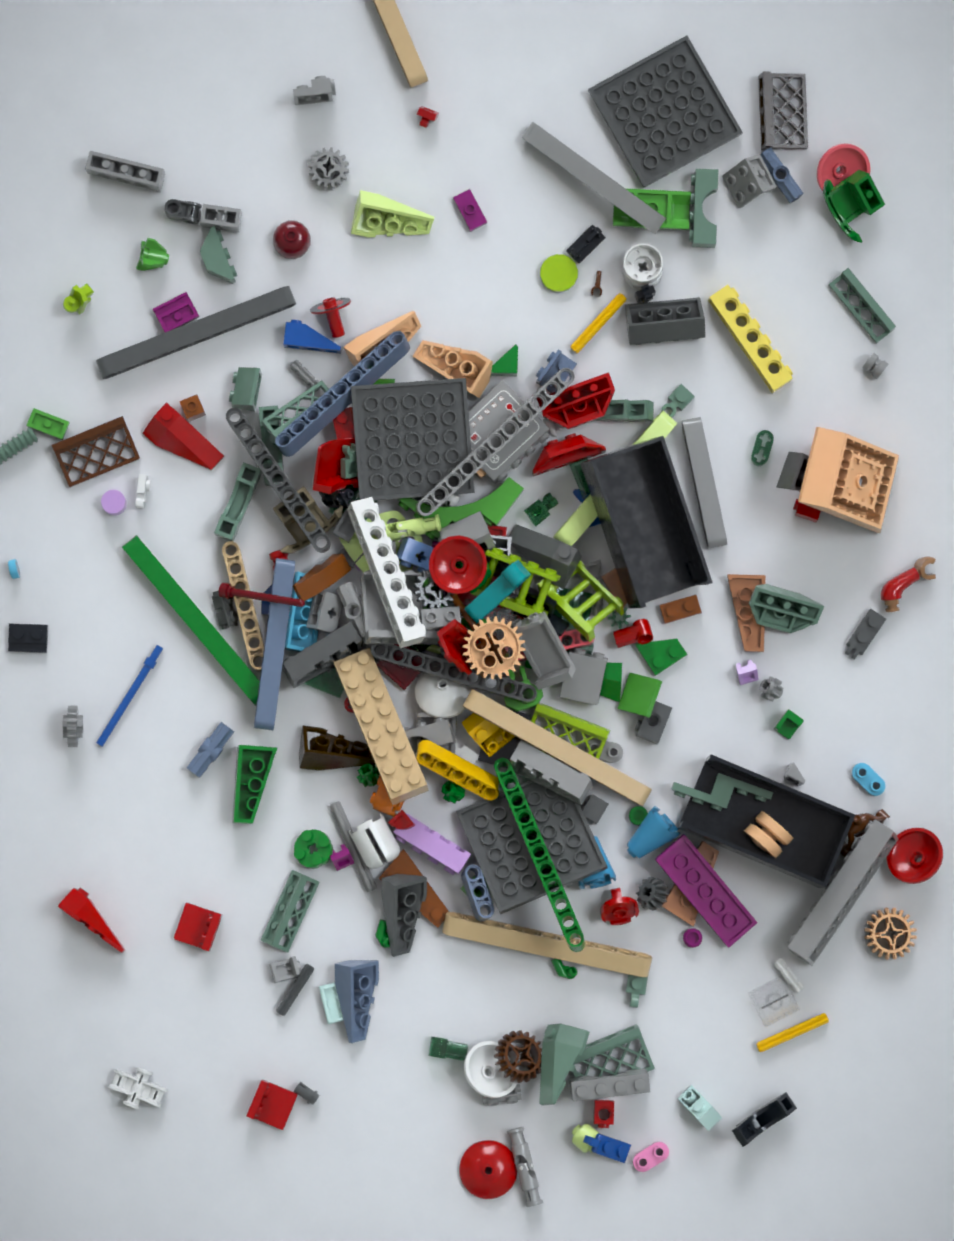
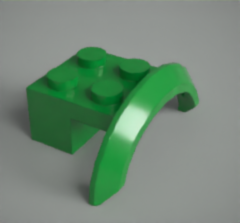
M858 170L835 187L828 179L824 182L823 196L835 221L851 240L862 243L860 235L848 223L862 213L872 215L885 205L870 174Z

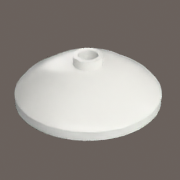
M441 666L433 667L431 671L437 672ZM453 667L449 670V676L457 677L459 675L457 668ZM423 673L415 686V698L421 710L429 716L435 718L442 717L444 719L459 715L466 709L463 707V704L472 687Z
M493 1041L478 1043L470 1049L465 1058L464 1072L467 1081L476 1092L488 1098H500L509 1094L516 1087L517 1080L510 1082V1076L504 1078L505 1072H498L501 1067L500 1065H495L498 1059L494 1058V1055L498 1052L494 1049L499 1045Z

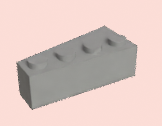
M523 740L519 742L510 758L516 774L580 805L583 804L592 788L591 779L587 774L575 771L569 765L561 763Z

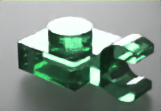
M547 493L543 497L542 502L538 499L524 512L532 524L537 526L550 516L548 511L555 507L558 501L551 493Z

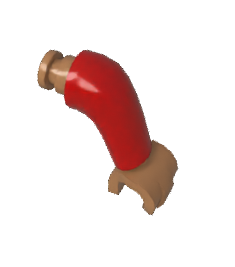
M929 556L919 558L915 562L914 568L897 575L883 586L881 600H884L885 605H887L886 612L900 610L897 604H899V599L902 598L903 591L920 580V577L928 580L936 579L935 574L925 573L926 565L934 564L935 558Z

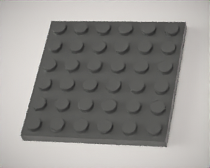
M687 35L588 89L643 188L743 134Z
M466 378L351 386L359 500L372 497L373 500L424 497L472 452ZM465 463L462 467L463 472L470 474L472 466L469 463ZM451 476L448 480L449 485L456 487L458 479L455 476ZM472 476L453 495L475 493L474 477ZM440 489L434 492V496L444 495V492Z
M531 780L520 784L563 888L608 869L580 804ZM504 792L499 793L495 800L484 799L456 811L500 915L547 895ZM516 800L513 805L520 806L523 801ZM523 817L520 822L527 823L530 818ZM530 834L527 839L534 840L537 835ZM543 851L535 853V857L538 858L544 855ZM545 868L542 874L548 875L552 870ZM556 885L551 886L549 891H557L559 887Z

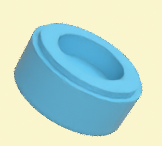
M9 560L8 567L11 577L13 579L20 578L17 560Z

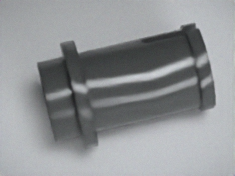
M302 1082L294 1090L295 1093L307 1100L308 1104L311 1103L312 1105L320 1096L317 1094L318 1091L314 1092Z

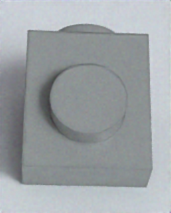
M296 956L269 965L274 983L297 978L301 972V964L299 960H296Z

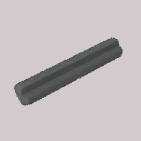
M305 964L300 975L296 978L276 1009L277 1013L282 1016L286 1015L313 973L314 967Z

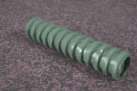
M28 427L27 431L23 430L22 434L18 433L17 437H12L11 441L7 440L6 444H1L0 465L3 464V461H8L7 458H13L12 455H17V452H22L23 448L27 449L28 445L32 446L33 442H38V438L31 428Z

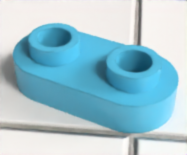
M859 763L853 767L852 777L870 795L878 796L884 792L886 787L884 780L869 765ZM860 769L865 770L864 776L859 775ZM874 782L879 784V789L875 790L873 788Z

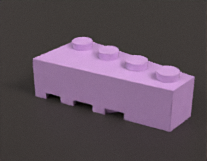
M407 814L415 826L407 830L395 829L393 832L396 834L395 839L403 844L406 841L412 844V850L420 855L422 852L429 855L428 860L436 865L440 862L445 866L444 870L452 875L455 873L459 874L471 853L466 850L464 851L452 841L445 839L436 831L431 830L428 826Z

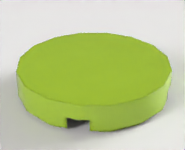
M555 254L543 262L540 269V277L547 289L553 292H565L575 285L578 278V269L570 257L564 254Z

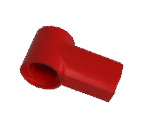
M647 619L636 620L633 626L613 631L618 648L636 642L647 644L653 640L651 626Z

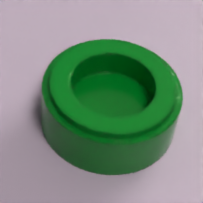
M636 806L630 810L629 820L632 824L639 826L648 812L644 807Z

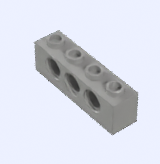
M91 150L85 167L87 174L161 192L165 178V171L162 168Z

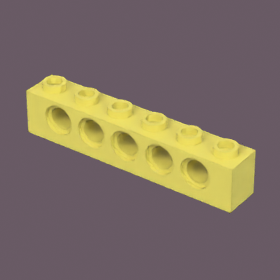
M726 285L710 296L708 301L773 394L792 381L791 375L793 373L788 365L784 366L781 362L782 357L780 353L772 349L769 337L761 333L758 321L750 317L748 314L750 311L746 304H741L738 299L739 294L735 288H730L729 285ZM732 303L735 305V310L728 311L725 305ZM742 318L746 321V325L740 327L736 324V320ZM754 334L757 341L749 342L747 335ZM763 349L767 352L768 356L761 358L758 356V351ZM770 365L777 366L778 373L772 374L768 367Z

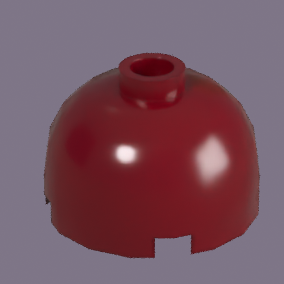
M288 220L276 228L273 235V244L281 256L287 259H297L308 251L311 245V236L308 229L302 223Z

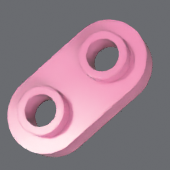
M655 1142L637 1153L633 1158L635 1169L640 1172H646L667 1159L669 1155L667 1145L663 1142ZM658 1148L663 1150V1154L660 1156L656 1154ZM640 1159H646V1165L641 1166L639 1164Z

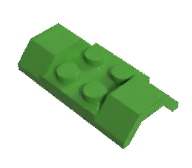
M627 189L666 218L659 229L689 230L691 192ZM614 205L613 226L645 228Z

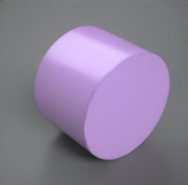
M109 490L102 496L101 504L108 514L116 516L124 512L127 501L120 491Z

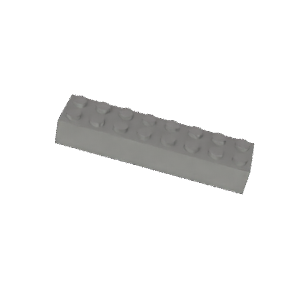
M876 819L872 823H868L864 830L866 833L862 839H857L853 846L855 849L851 855L848 854L842 862L844 865L840 871L837 870L833 874L832 883L829 887L826 886L822 890L821 899L818 903L815 902L812 905L810 915L807 919L804 918L801 921L799 931L796 935L793 934L788 941L789 950L811 966L820 956L899 840L893 830Z

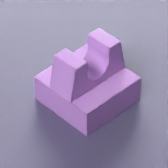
M747 660L748 665L741 667L740 663L736 664L740 685L759 680L757 667L751 660Z

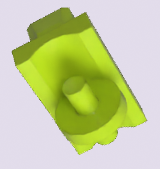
M87 283L81 288L75 285L72 287L70 295L64 299V309L70 313L77 311L80 315L91 301L90 296L93 295L94 291Z

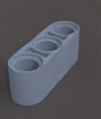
M474 864L469 865L463 870L461 879L475 919L483 922L492 917L494 906L480 867ZM469 870L475 873V879L468 877L467 872ZM474 889H479L482 893V896L476 897L474 895ZM480 907L487 909V916L480 913Z

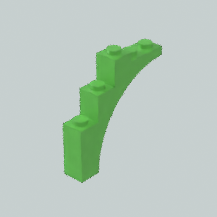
M508 477L498 489L487 497L462 506L439 507L431 515L425 517L420 516L416 511V504L419 501L413 498L397 499V501H399L398 505L405 511L409 509L415 513L413 515L415 518L423 517V519L435 517L438 514L441 528L481 511L487 525L497 526L522 494L524 488ZM422 503L420 510L423 513H428L430 505ZM437 530L428 531L425 534L431 540L434 538L438 540L441 537Z

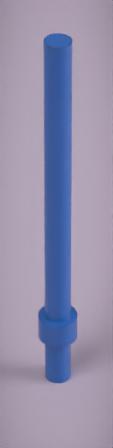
M156 645L150 657L145 659V665L96 743L103 747L147 674L157 664L156 660L163 650L159 645Z

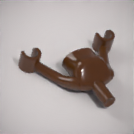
M883 809L878 811L875 816L869 813L856 814L848 832V842H844L840 853L846 857L848 852L853 851L851 847L855 837H860L866 833L864 830L870 821L873 822L876 819L883 824L885 819H889L890 816Z

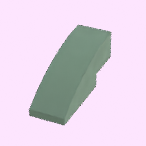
M611 400L605 416L596 419V421H653L654 402L650 400Z

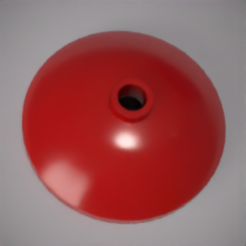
M460 535L450 536L440 541L434 547L429 559V571L432 579L441 589L454 594L467 593L475 589L483 581L487 571V558L482 547L473 539ZM458 561L463 563V567L460 569L456 567Z
M910 828L897 835L899 840L887 855V864L891 873L898 880L908 884L922 883L933 877L943 861V847L938 837L924 828Z
M493 1140L480 1141L470 1146L463 1154L459 1166L460 1178L464 1187L471 1194L482 1199H495L506 1194L514 1185L518 1172L511 1150L504 1144ZM486 1167L492 1168L491 1174L485 1173Z

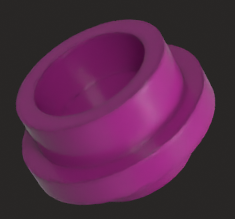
M688 929L683 935V941L686 946L695 948L701 944L702 934L697 929Z

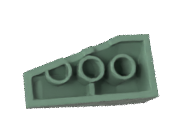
M561 1023L547 1026L542 1042L540 1105H554L566 1085L565 1078L570 1071L573 1072L575 1065H573L578 1054L582 1055L585 1049L589 1031Z

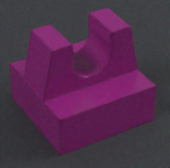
M344 844L340 845L341 851L336 853L333 849V854L330 855L337 871L354 864V860Z

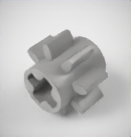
M771 676L769 679H764L759 689L763 692L761 697L772 702L774 699L780 698L784 689L780 686L782 681Z

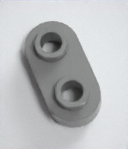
M599 739L588 741L590 748L593 745H597L599 748L602 742ZM606 741L599 760L618 762L623 756L622 747L617 743ZM587 745L585 746L586 753L589 752ZM616 749L617 755L612 756L610 750Z

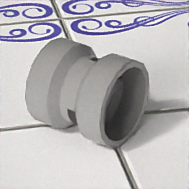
M873 353L862 368L872 372V375L878 379L889 364L886 361H881L878 355Z

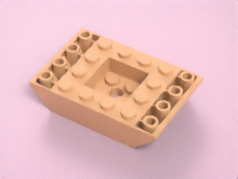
M816 427L798 502L876 533H881L899 455L849 434ZM860 477L862 479L861 486L859 484Z

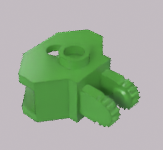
M520 666L519 669L523 679L520 682L534 686L537 698L533 703L524 704L520 701L504 697L506 707L515 711L536 707L543 698L542 689L538 690L537 686L530 683V680L527 679L524 666ZM508 670L510 679L515 680L514 671ZM510 684L511 689L508 692V694H511L515 691V686L513 684ZM526 689L523 692V697L526 699H531L534 695L531 689Z

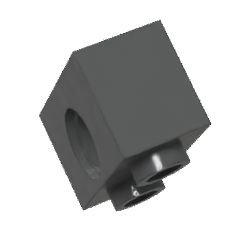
M656 701L651 716L657 718V725L650 726L647 723L648 717H643L642 721L638 720L634 731H637L636 736L658 744L672 707Z

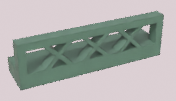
M849 268L844 270L839 277L829 284L830 288L876 344L895 329L896 325ZM843 279L848 285L847 292L839 291L835 284ZM849 295L857 296L860 299L859 306H852L848 302ZM861 310H868L872 314L871 321L863 320L860 317ZM873 324L881 325L885 332L877 337L872 331Z
M322 380L261 421L270 433L269 440L273 445L276 444V437L308 409L299 407L302 399L311 400V406L313 401L319 399V397H314L317 389L321 387L324 392L329 390ZM287 409L296 410L293 418L284 417ZM273 419L281 420L280 427L275 430L268 423Z
M291 871L261 941L287 953L289 952L320 883L319 881L297 871ZM309 881L312 884L310 889L305 892L304 886ZM302 899L303 904L301 908L297 910L296 904L299 900ZM294 917L295 922L293 926L289 927L288 922ZM286 935L287 940L284 946L279 945L281 938Z

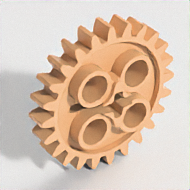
M497 616L494 617L493 622H491L489 617L486 619L487 623L480 619L479 627L473 624L475 630L467 631L471 635L470 638L464 637L468 644L463 645V647L467 648L468 651L463 653V655L470 657L466 661V663H473L470 669L472 670L477 667V675L484 672L483 676L486 678L488 674H491L492 680H494L495 674H498V677L502 679V673L509 676L508 670L511 669L516 672L514 665L521 666L518 659L525 658L520 652L526 651L525 648L521 647L525 640H519L523 634H516L518 626L511 628L512 621L506 625L505 618L498 622ZM501 629L504 632L503 639H494L493 633L495 630ZM486 632L490 634L495 645L499 644L500 647L497 650L503 660L502 664H500L495 652L489 651L491 644L485 635ZM480 638H484L487 642L484 649L476 647V641ZM505 647H511L513 650V654L509 658H505L502 655V650ZM490 655L494 656L495 664L491 667L486 666L485 658Z

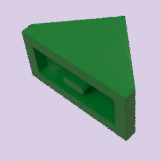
M516 344L492 365L490 376L517 377L518 346Z

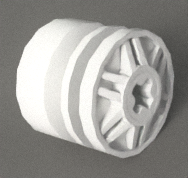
M639 243L632 246L626 252L623 261L625 281L637 290H641V286L646 284L649 287L652 285L655 287L659 283L663 272V257L660 251L648 243ZM646 267V271H639L640 268Z

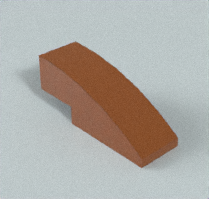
M332 554L321 565H315L293 585V588L298 598L306 601L333 585L345 576L351 568L344 554Z

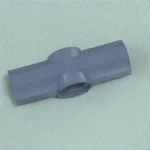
M772 148L766 149L760 155L775 184L789 203L796 201L804 193L790 175L789 169L782 164ZM777 172H783L785 174V178L778 179L775 174Z
M221 722L212 735L202 743L198 753L187 766V769L200 778L209 765L219 757L224 745L234 734V731Z

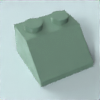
M239 367L238 372H234L232 383H235L234 391H230L229 402H232L233 408L255 412L262 378L260 368Z

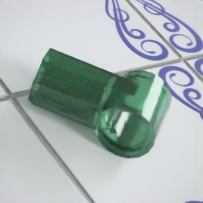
M431 1036L428 1056L465 1061L468 1044Z

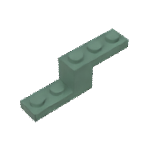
M717 773L710 794L673 782L671 790L675 791L674 795L682 798H685L686 795L693 797V802L702 805L704 802L710 803V808L721 811L722 808L727 809L734 788L737 789V793L745 796L748 793L755 795L754 799L765 802L766 799L771 800L773 795L771 791Z

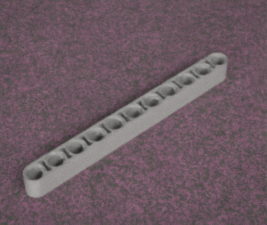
M563 368L552 376L416 504L417 513L425 517L437 510L574 381V372L569 368ZM562 372L569 374L570 379L568 382L561 380L560 375ZM548 385L555 387L556 392L554 395L547 393L546 388ZM534 398L541 400L542 406L540 408L533 406L532 401ZM520 411H525L528 414L526 421L519 419ZM506 424H511L514 427V432L510 435L504 430ZM492 437H497L500 440L499 447L495 448L491 445ZM478 450H483L486 453L485 460L481 461L477 458ZM465 463H469L472 466L470 474H466L462 470ZM451 476H455L458 479L456 487H452L448 483ZM437 489L444 492L442 500H437L434 496V492ZM423 502L430 505L428 513H423L420 510V505Z

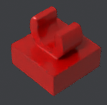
M424 106L419 107L417 115L422 116L419 125L427 128L430 120H437L439 112Z

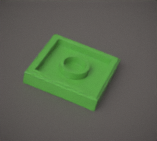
M629 673L617 709L650 718L662 681Z

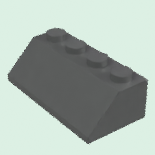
M700 297L625 304L627 333L630 345L705 338V317Z

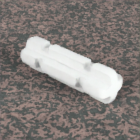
M782 958L778 959L774 966L777 970L781 971L780 974L792 986V990L798 993L803 989V985L800 981H797L798 978L786 966L785 961Z

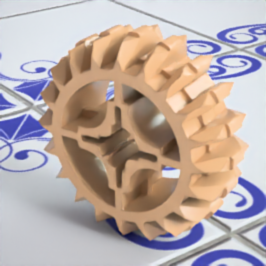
M884 908L885 914L878 910L877 914L879 917L872 914L871 918L874 922H866L871 926V929H864V931L870 932V935H866L864 938H871V942H868L867 946L874 945L875 947L871 952L875 953L879 950L878 957L885 953V959L888 960L890 954H892V958L895 960L897 959L896 953L900 957H904L902 950L907 953L910 952L907 945L914 947L915 944L910 942V939H917V936L911 935V932H915L917 929H910V925H913L914 921L907 922L906 920L909 919L910 915L907 914L902 917L903 910L896 914V908H892L891 913H889L888 908ZM891 917L899 920L903 924L904 929L895 928ZM885 919L884 930L875 933L878 923ZM889 928L891 929V931L900 932L896 933L892 939L890 938V936H881V934L889 932ZM906 934L903 944L896 948L897 937ZM876 939H886L890 950L880 946Z

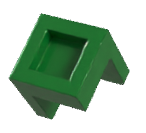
M788 709L774 727V730L785 738L790 739L804 720Z

